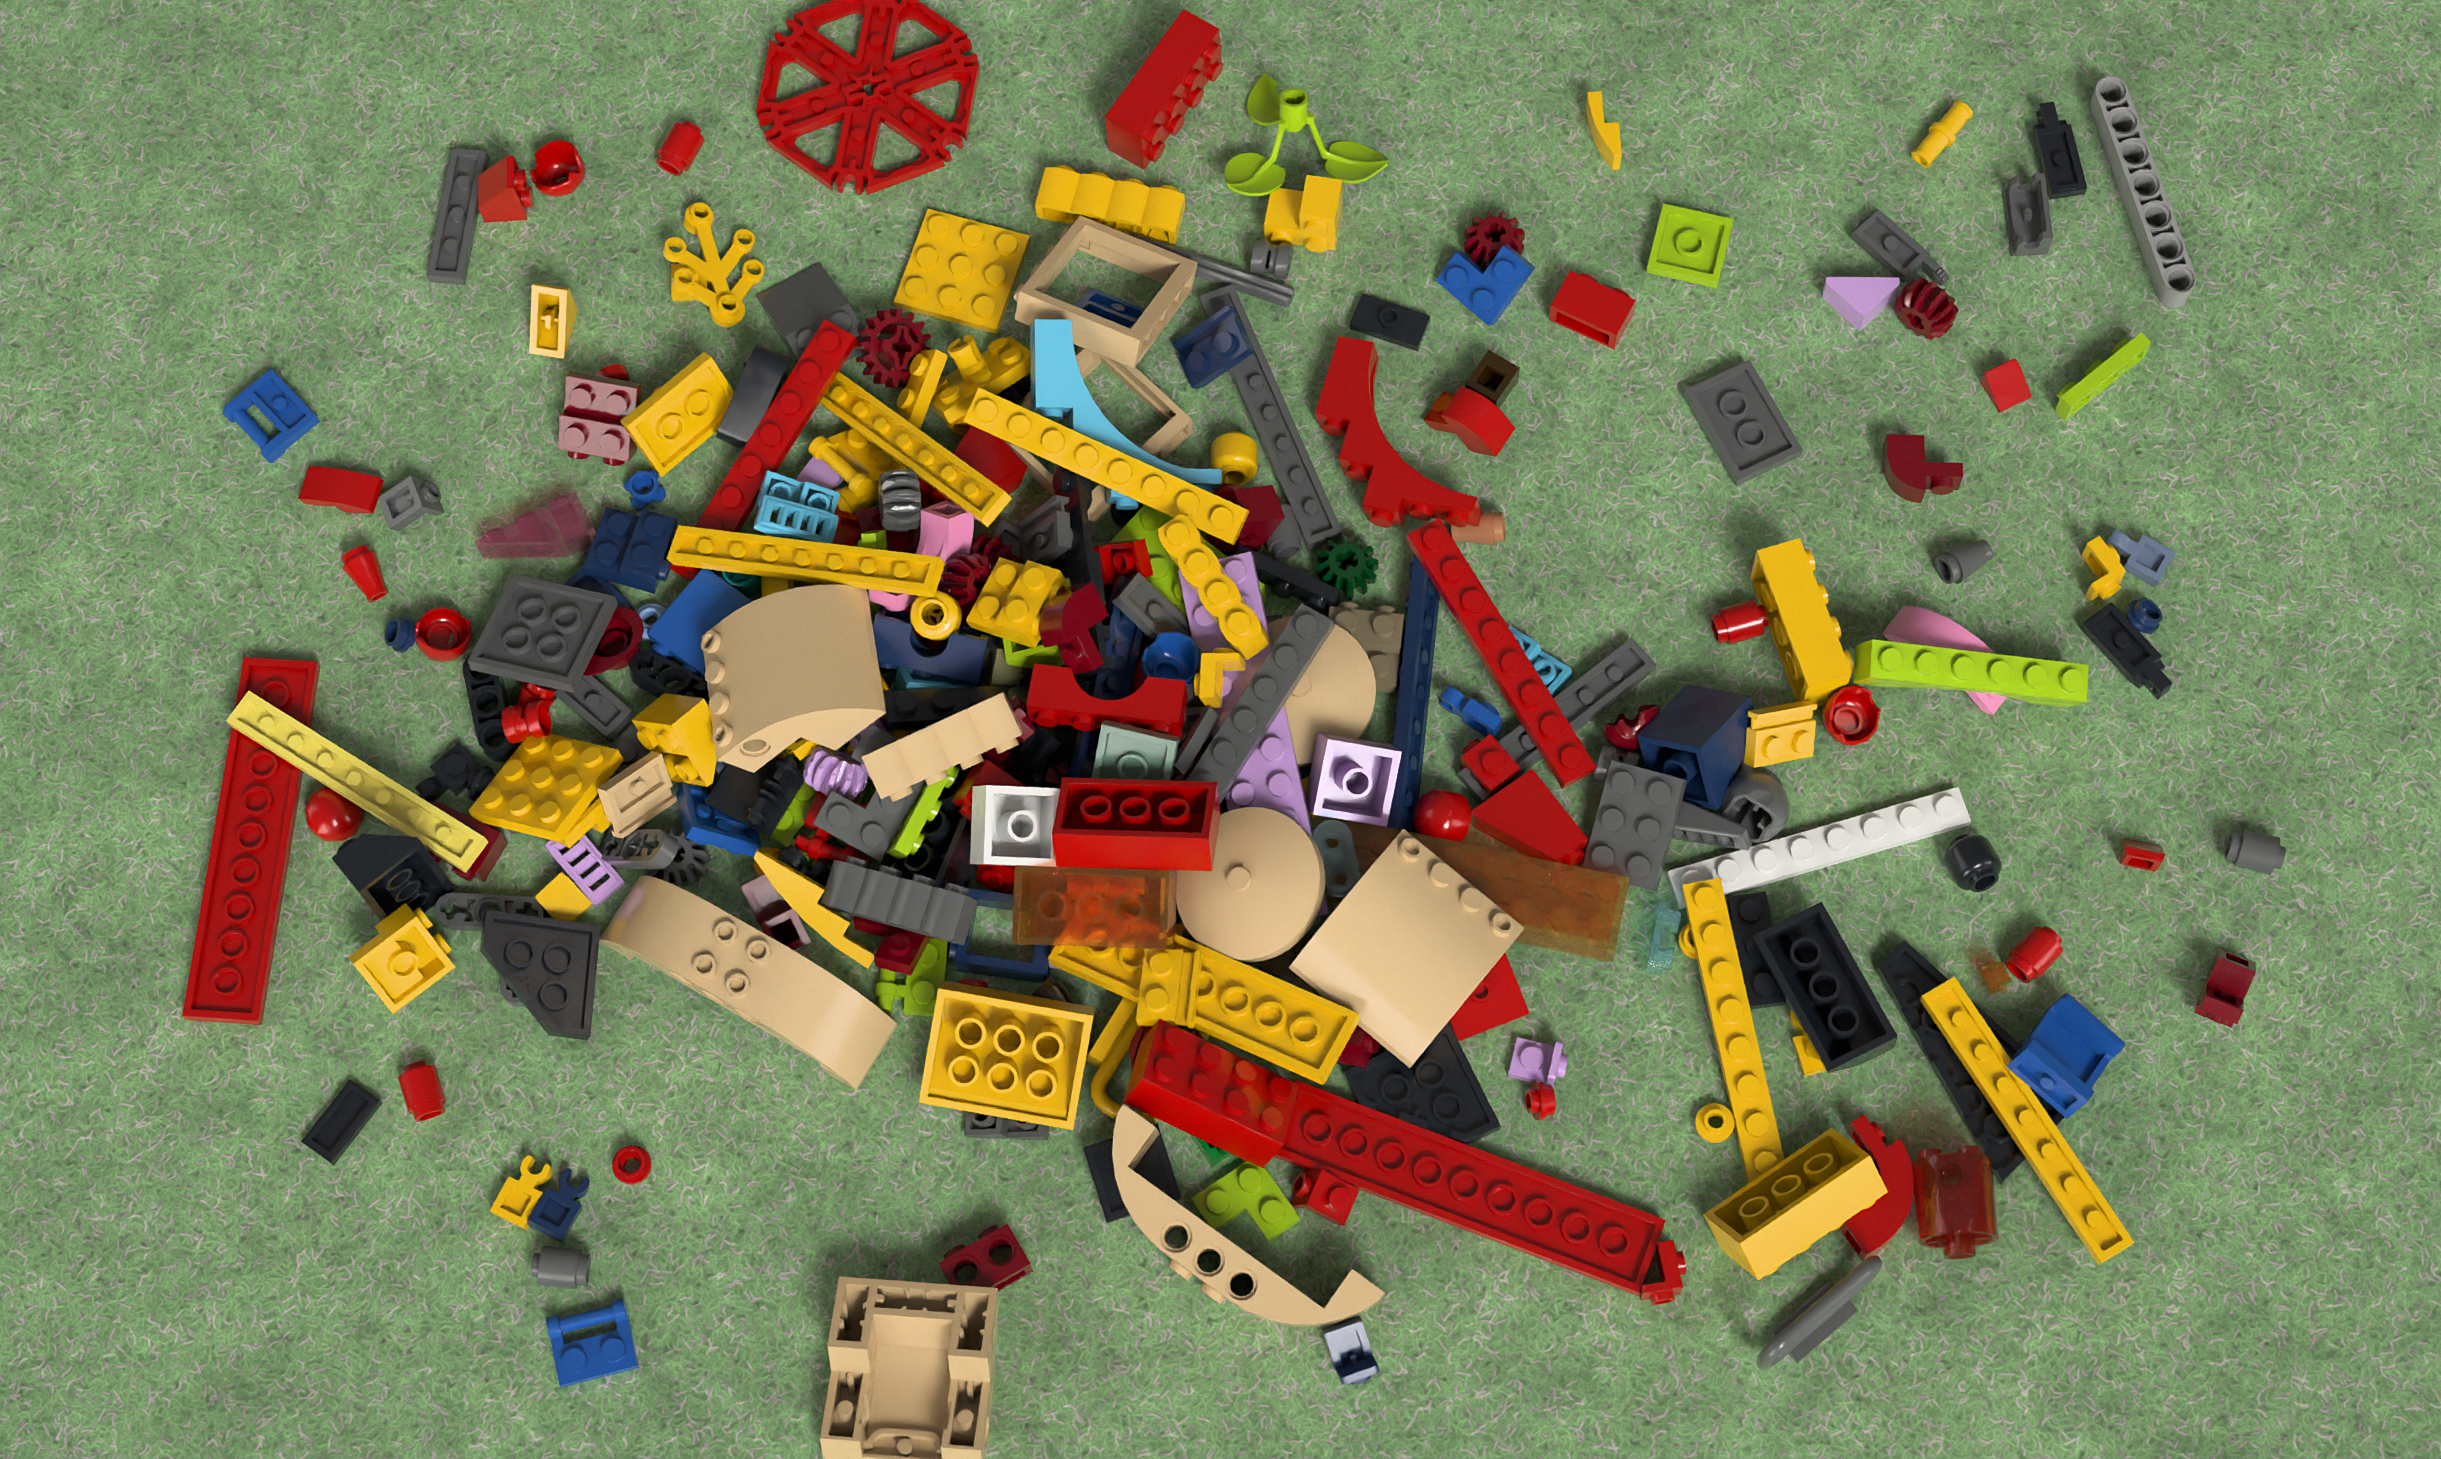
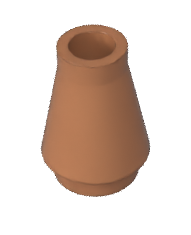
M1494 509L1482 512L1478 527L1472 525L1456 527L1451 525V535L1454 542L1497 546V542L1506 541L1504 513L1494 512Z

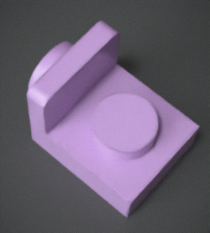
M1517 1037L1508 1077L1531 1083L1533 1081H1542L1543 1084H1551L1554 1088L1556 1077L1564 1078L1569 1056L1561 1054L1564 1043L1556 1041L1555 1046Z

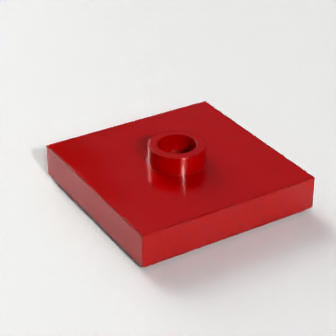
M1506 953L1502 955L1448 1021L1458 1042L1530 1014Z

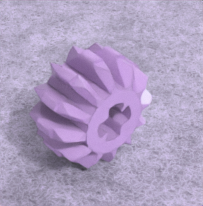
M825 746L814 748L804 765L806 767L803 773L804 781L807 785L812 786L816 791H820L826 796L832 790L850 801L859 799L862 791H865L869 780H867L868 774L861 766L862 763L851 758V755L838 749L835 751Z

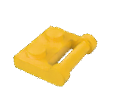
M853 428L829 438L819 436L811 442L808 448L809 453L814 458L823 460L849 484L850 491L857 497H862L878 490L879 477L883 472H890L896 469H905L906 471L905 466Z

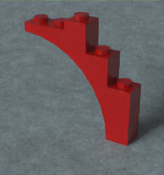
M1338 336L1315 415L1320 428L1326 433L1333 436H1343L1346 434L1338 458L1344 475L1359 482H1365L1369 479L1362 503L1367 520L1376 526L1384 528L1391 527V525L1403 527L1407 514H1410L1413 518L1422 521L1440 518L1456 527H1466L1467 525L1478 527L1482 512L1477 497L1449 490L1425 478L1407 464L1387 441L1378 424L1375 412L1374 383L1379 357L1374 342Z

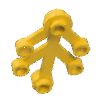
M698 202L686 209L683 225L688 232L697 235L704 261L688 252L685 242L678 237H671L666 240L663 255L668 261L678 262L686 267L675 271L672 279L673 288L680 293H687L709 306L711 318L717 325L726 328L732 327L742 321L745 315V305L742 300L752 286L761 281L765 268L757 260L746 261L741 271L742 278L730 291L726 279L743 255L752 250L755 236L747 229L736 231L732 240V246L720 261L711 231L714 214L707 204ZM695 214H700L704 218L697 217ZM738 239H747L749 244H742ZM669 247H676L680 252H673ZM755 269L758 271L759 274L752 275L748 272V270ZM694 273L711 282L714 292L696 283ZM678 278H686L689 283H682ZM723 306H728L733 310H727Z

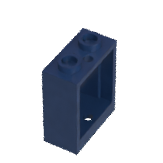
M968 888L967 896L977 900V906L1039 914L1041 916L1032 963L969 954L977 911L976 906L964 946L955 943L950 945L949 957L950 959H955L957 971L1043 983L1047 980L1051 970L1048 957L1052 949L1055 924L1060 908L1059 901Z

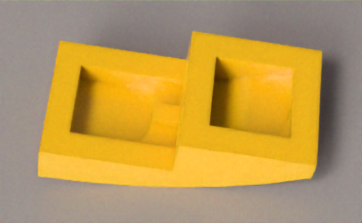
M1602 91L1587 92L1586 115L1594 143L1612 170H1620L1622 152L1619 122L1604 123Z

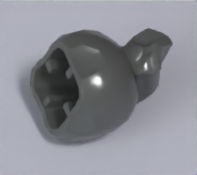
M1742 761L1727 789L1719 813L1722 817L1745 826L1751 842L1762 843L1777 835L1786 824L1790 814L1789 800L1780 779L1776 775L1752 768Z

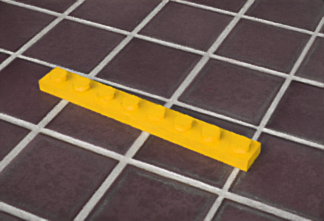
M838 372L819 402L821 406L907 469L914 471L918 477L986 527L993 522L1012 499L1003 489L842 373Z
M978 388L964 418V422L1170 517L1175 518L1177 515L1182 514L1189 518L1197 529L1232 545L1235 544L1250 512L1239 505L982 388Z
M678 525L667 559L673 565L829 585H849L861 589L933 598L945 566L944 561L938 556Z
M1721 878L1684 884L1681 887L1730 1109L1735 1120V1131L1749 1184L1783 1161L1784 1155Z
M1955 976L1922 995L1920 998L1921 1003L2097 1265L2099 1266L2132 1246L2134 1243L2133 1239L2031 1088L2006 1067L2011 1060Z

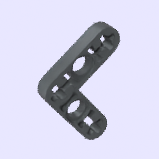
M648 822L622 839L612 835L611 831L614 828L611 825L601 849V859L618 869H662L668 866L674 859L678 850V840L660 829H646Z
M447 893L437 900L434 907V913L439 923L451 930L482 931L483 921L481 920V912L488 905H497L501 908V912L513 914L526 913L527 907H532L533 911L538 914L537 917L547 918L545 909L535 898L529 896ZM452 903H456L460 910L471 911L470 903H474L472 908L473 921L469 922L470 917L467 913H456L454 919L449 920L447 914L444 913V909H451ZM501 977L500 992L506 1002L515 1007H524V1004L509 990L510 987Z

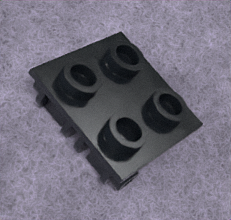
M784 756L782 760L774 757L754 773L728 764L704 804L770 838L804 784V771L796 768L797 763L787 756Z

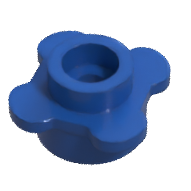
M649 469L637 472L624 482L625 490L630 492L632 496L631 504L633 508L642 510L649 503L654 501L661 502L665 499L666 491L660 487L658 483L659 475L655 470ZM647 487L648 491L642 492V488Z

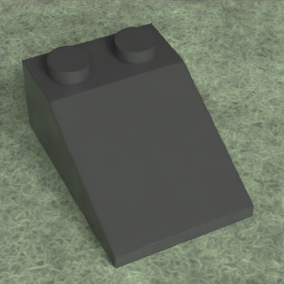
M820 263L756 296L796 364L824 319L854 335L858 342L863 340V337L857 332L858 328H864L847 299ZM854 347L846 361L862 354V349Z

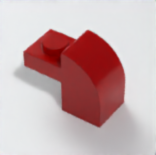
M1460 387L1456 394L1442 392L1424 418L1427 425L1434 430L1457 434L1472 452L1495 457L1515 430L1513 424L1494 403L1481 394L1465 387Z

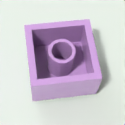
M1318 732L1305 796L1308 811L1313 815L1387 827L1402 752L1391 744Z

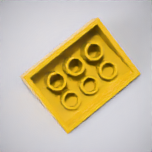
M942 980L937 992L919 1103L1073 1130L1096 1007Z

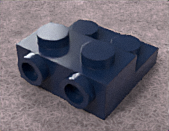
M606 507L584 563L583 574L655 594L659 582H666L670 572L671 562L667 559L677 530L678 519L642 509L640 516Z

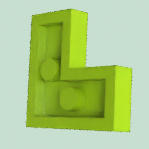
M1248 1161L1191 1198V1202L1205 1222L1216 1231L1246 1211L1268 1243L1301 1221L1299 1215L1265 1167L1261 1168Z

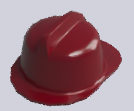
M625 607L616 608L583 676L597 675L607 670H620L629 666V659L640 651V641L644 632L643 620L636 611Z

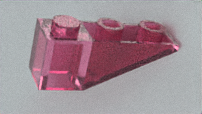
M573 493L569 496L564 495L555 498L548 506L536 512L522 514L514 523L504 528H495L486 532L481 539L475 541V544L483 559L567 558L591 546L596 532L576 493Z

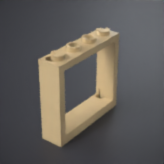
M1080 215L1071 227L1066 226L1057 245L1049 247L1041 265L1036 264L1033 267L1029 280L1025 284H1019L1013 298L1017 300L1014 320L1028 326L1032 325L1034 319L1072 320L1073 344L1135 368L1190 294L1198 262ZM1078 250L1164 284L1131 329L1044 294Z
M1079 347L1075 355L1083 379L1102 363L1167 422L1140 447L1141 449L1164 460L1193 433L1192 418L1136 367L1131 368ZM1031 391L1025 396L1021 407L1030 411ZM1006 442L1028 467L1026 471L1052 496H1055V490L1052 486L1054 475L1028 451ZM1101 484L1091 491L1092 503L1087 511L1088 519L1091 522H1096L1111 508V504H1106V487Z

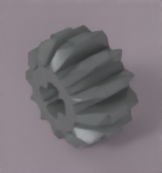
M905 469L883 472L879 477L878 484L879 511L882 527L886 531L908 532V530L917 529L920 525L922 506L920 482L918 481L917 474L914 471H905Z
M671 827L669 835L678 840L676 855L683 860L679 864L672 861L662 869H648L651 870L649 876L675 884L682 889H685L684 882L688 880L693 887H697L699 883L695 873L707 875L708 870L703 863L709 861L710 855L708 851L703 850L704 845H699L690 839H686L684 831L679 836L676 828Z

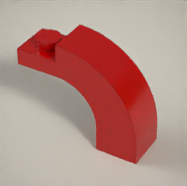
M1862 1115L1850 1123L1847 1133L1856 1146L1871 1156L1888 1191L1878 1198L1871 1207L1861 1210L1846 1220L1840 1228V1231L1860 1260L1864 1261L1890 1243L1901 1228L1913 1200L1914 1174L1910 1157L1902 1141L1899 1139L1886 1147L1884 1144L1886 1137L1882 1129L1876 1122L1872 1121L1870 1123L1866 1116Z

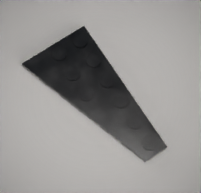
M1058 466L1053 476L1052 486L1055 490V495L1069 497V503L1064 506V510L1070 514V528L1073 531V540L1069 550L1050 562L1051 568L1060 570L1065 579H1070L1072 586L1093 581L1105 606L1099 552L1092 550L1091 538L1097 535L1096 524L1089 521L1087 512L1092 503L1090 479ZM1102 620L1088 630L1104 664L1093 671L1074 674L1076 681L1114 669L1113 657L1106 656L1104 641L1110 640L1109 626L1102 625Z
M1904 940L1878 966L1876 971L2001 1185L2026 1157L1920 1001L1922 995L1948 981V979ZM1972 1001L2003 1049L2012 1059L2021 1044ZM2031 1088L2057 1127L2065 1117Z

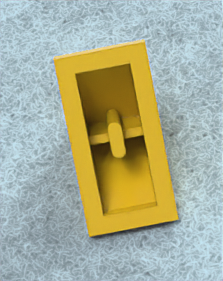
M539 283L532 284L529 353L565 358L578 312L569 288Z

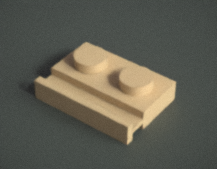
M651 751L597 788L607 820L612 822L614 830L611 832L614 837L625 838L677 802L676 796L672 795L670 790L672 783L662 753Z

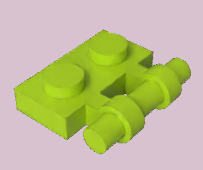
M931 938L912 975L906 976V985H896V972L881 968L880 982L875 984L874 996L878 998L877 1007L885 1013H892L893 999L904 1000V1015L934 1016L938 988L942 980L946 981L949 942Z

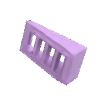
M585 834L578 840L579 842L563 855L561 853L567 847L556 841L550 840L547 842L545 848L595 907L599 906L626 884L614 868L601 859L602 854ZM587 850L589 855L572 867L570 863ZM596 862L600 865L584 879L580 877ZM607 873L610 878L596 890L592 891L589 887Z

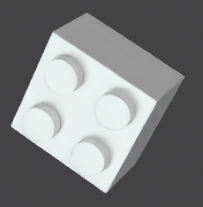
M995 785L973 786L970 864L1058 867L1055 861L1052 830L1060 789Z

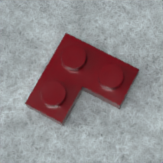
M857 916L853 919L854 930L884 937L874 955L875 967L909 976L912 975L931 936Z

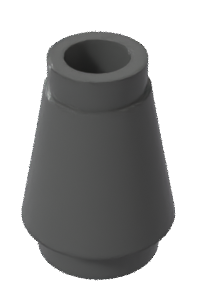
M1983 539L1944 549L1941 551L1940 556L1935 559V568L1939 577L1945 583L1951 584L1954 582L1959 584L1986 564L1987 561L1993 558V551L1989 543Z

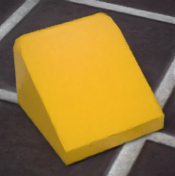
M563 872L559 873L535 896V900L553 919L574 922L592 905V902Z

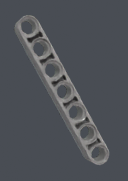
M2115 76L2103 77L2097 82L2089 104L2091 114L2159 301L2166 307H2182L2188 302L2195 287L2196 274L2125 82ZM2103 97H2110L2114 101H2107ZM2113 127L2122 128L2125 132L2116 131ZM2124 158L2133 159L2137 163H2129ZM2136 189L2144 190L2148 195L2140 194ZM2147 221H2155L2160 226H2152ZM2158 252H2165L2169 254L2171 258L2162 257L2161 255H2159ZM2170 284H2177L2183 290H2176Z

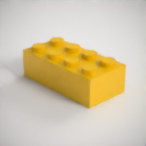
M1798 538L1757 550L1750 580L1759 603L1763 604L1769 621L1768 627L1796 702L1809 700L1820 706L1825 704L1827 699L1837 690L1850 684V677L1852 672H1854V663L1848 650L1843 651L1838 639L1841 638V629L1835 616L1830 617L1827 610L1828 595L1822 582L1817 583L1814 576L1815 561L1810 549L1804 550L1801 539Z
M1830 1128L1703 1215L1722 1251L1753 1277L1760 1280L1764 1276L1774 1273L1780 1265L1796 1254L1809 1249L1811 1244L1827 1233L1840 1228L1846 1220L1859 1211L1871 1207L1878 1198L1888 1191L1871 1156L1833 1128Z

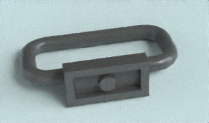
M1872 1255L1866 1258L1835 1285L1830 1280L1773 1329L1770 1334L1774 1338L1759 1353L1756 1359L1757 1366L1762 1370H1768L1787 1354L1798 1364L1856 1314L1858 1310L1850 1300L1879 1273L1882 1268L1880 1257Z

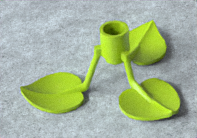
M1264 73L1249 95L1247 114L1252 121L1262 126H1271L1278 123L1271 155L1267 160L1257 153L1236 155L1227 163L1224 176L1226 187L1242 195L1263 196L1278 190L1286 177L1285 170L1274 164L1278 156L1284 130L1299 132L1306 124L1309 125L1321 157L1327 160L1325 172L1333 179L1343 180V183L1347 184L1366 181L1387 167L1389 159L1374 149L1351 141L1335 142L1330 146L1328 152L1324 147L1314 122L1315 115L1308 113V94L1298 88H1289L1282 91L1279 95L1276 91V84L1278 82Z

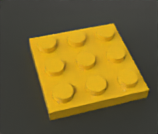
M927 209L893 301L894 306L997 334L1031 241L1030 235Z
M554 734L539 739L530 736L520 744L468 811L473 819L481 823L561 842L597 796V788L610 779L624 759L618 749Z

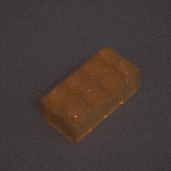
M1015 865L1012 944L1175 949L1177 871Z

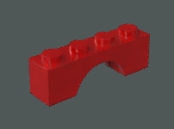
M1034 664L1026 706L1029 719L1044 727H1055L1057 724L1073 726L1080 731L1089 732L1101 729L1103 721L1109 720L1181 738L1188 692L1186 681L1147 677L1141 687L1133 694L1118 700H1102L1090 696L1080 688L1075 680L1072 668Z

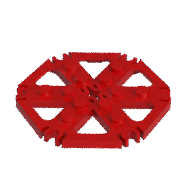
M832 0L794 14V20L788 19L786 21L787 29L793 33L786 37L776 32L774 36L777 44L770 39L756 108L760 127L768 124L774 125L772 129L764 131L769 147L831 191H833V184L836 179L839 193H843L846 183L855 182L856 194L862 195L865 187L864 182H868L866 193L870 195L945 167L944 161L950 162L952 160L951 153L945 149L947 145H955L959 149L964 147L961 137L966 141L968 139L980 73L978 57L976 54L963 56L964 52L972 50L971 41L967 38V34L918 0H902L901 3L900 0ZM851 14L861 15L863 22L856 57H853L818 32L819 28L824 24ZM914 20L942 40L940 44L894 60L899 28L904 21ZM790 63L798 64L827 84L782 102H778L776 99L782 69ZM948 81H956L962 87L957 115L950 122L945 121L910 95ZM870 85L874 94L867 96L863 91V86ZM843 120L836 160L833 165L823 166L796 147V140L801 135ZM881 123L916 146L921 151L919 159L888 172L876 171L873 164Z

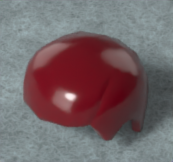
M1655 704L1642 705L1638 709L1636 718L1631 720L1627 719L1623 713H1620L1614 724L1603 723L1604 737L1613 746L1623 750L1641 749L1637 735L1660 712V706Z

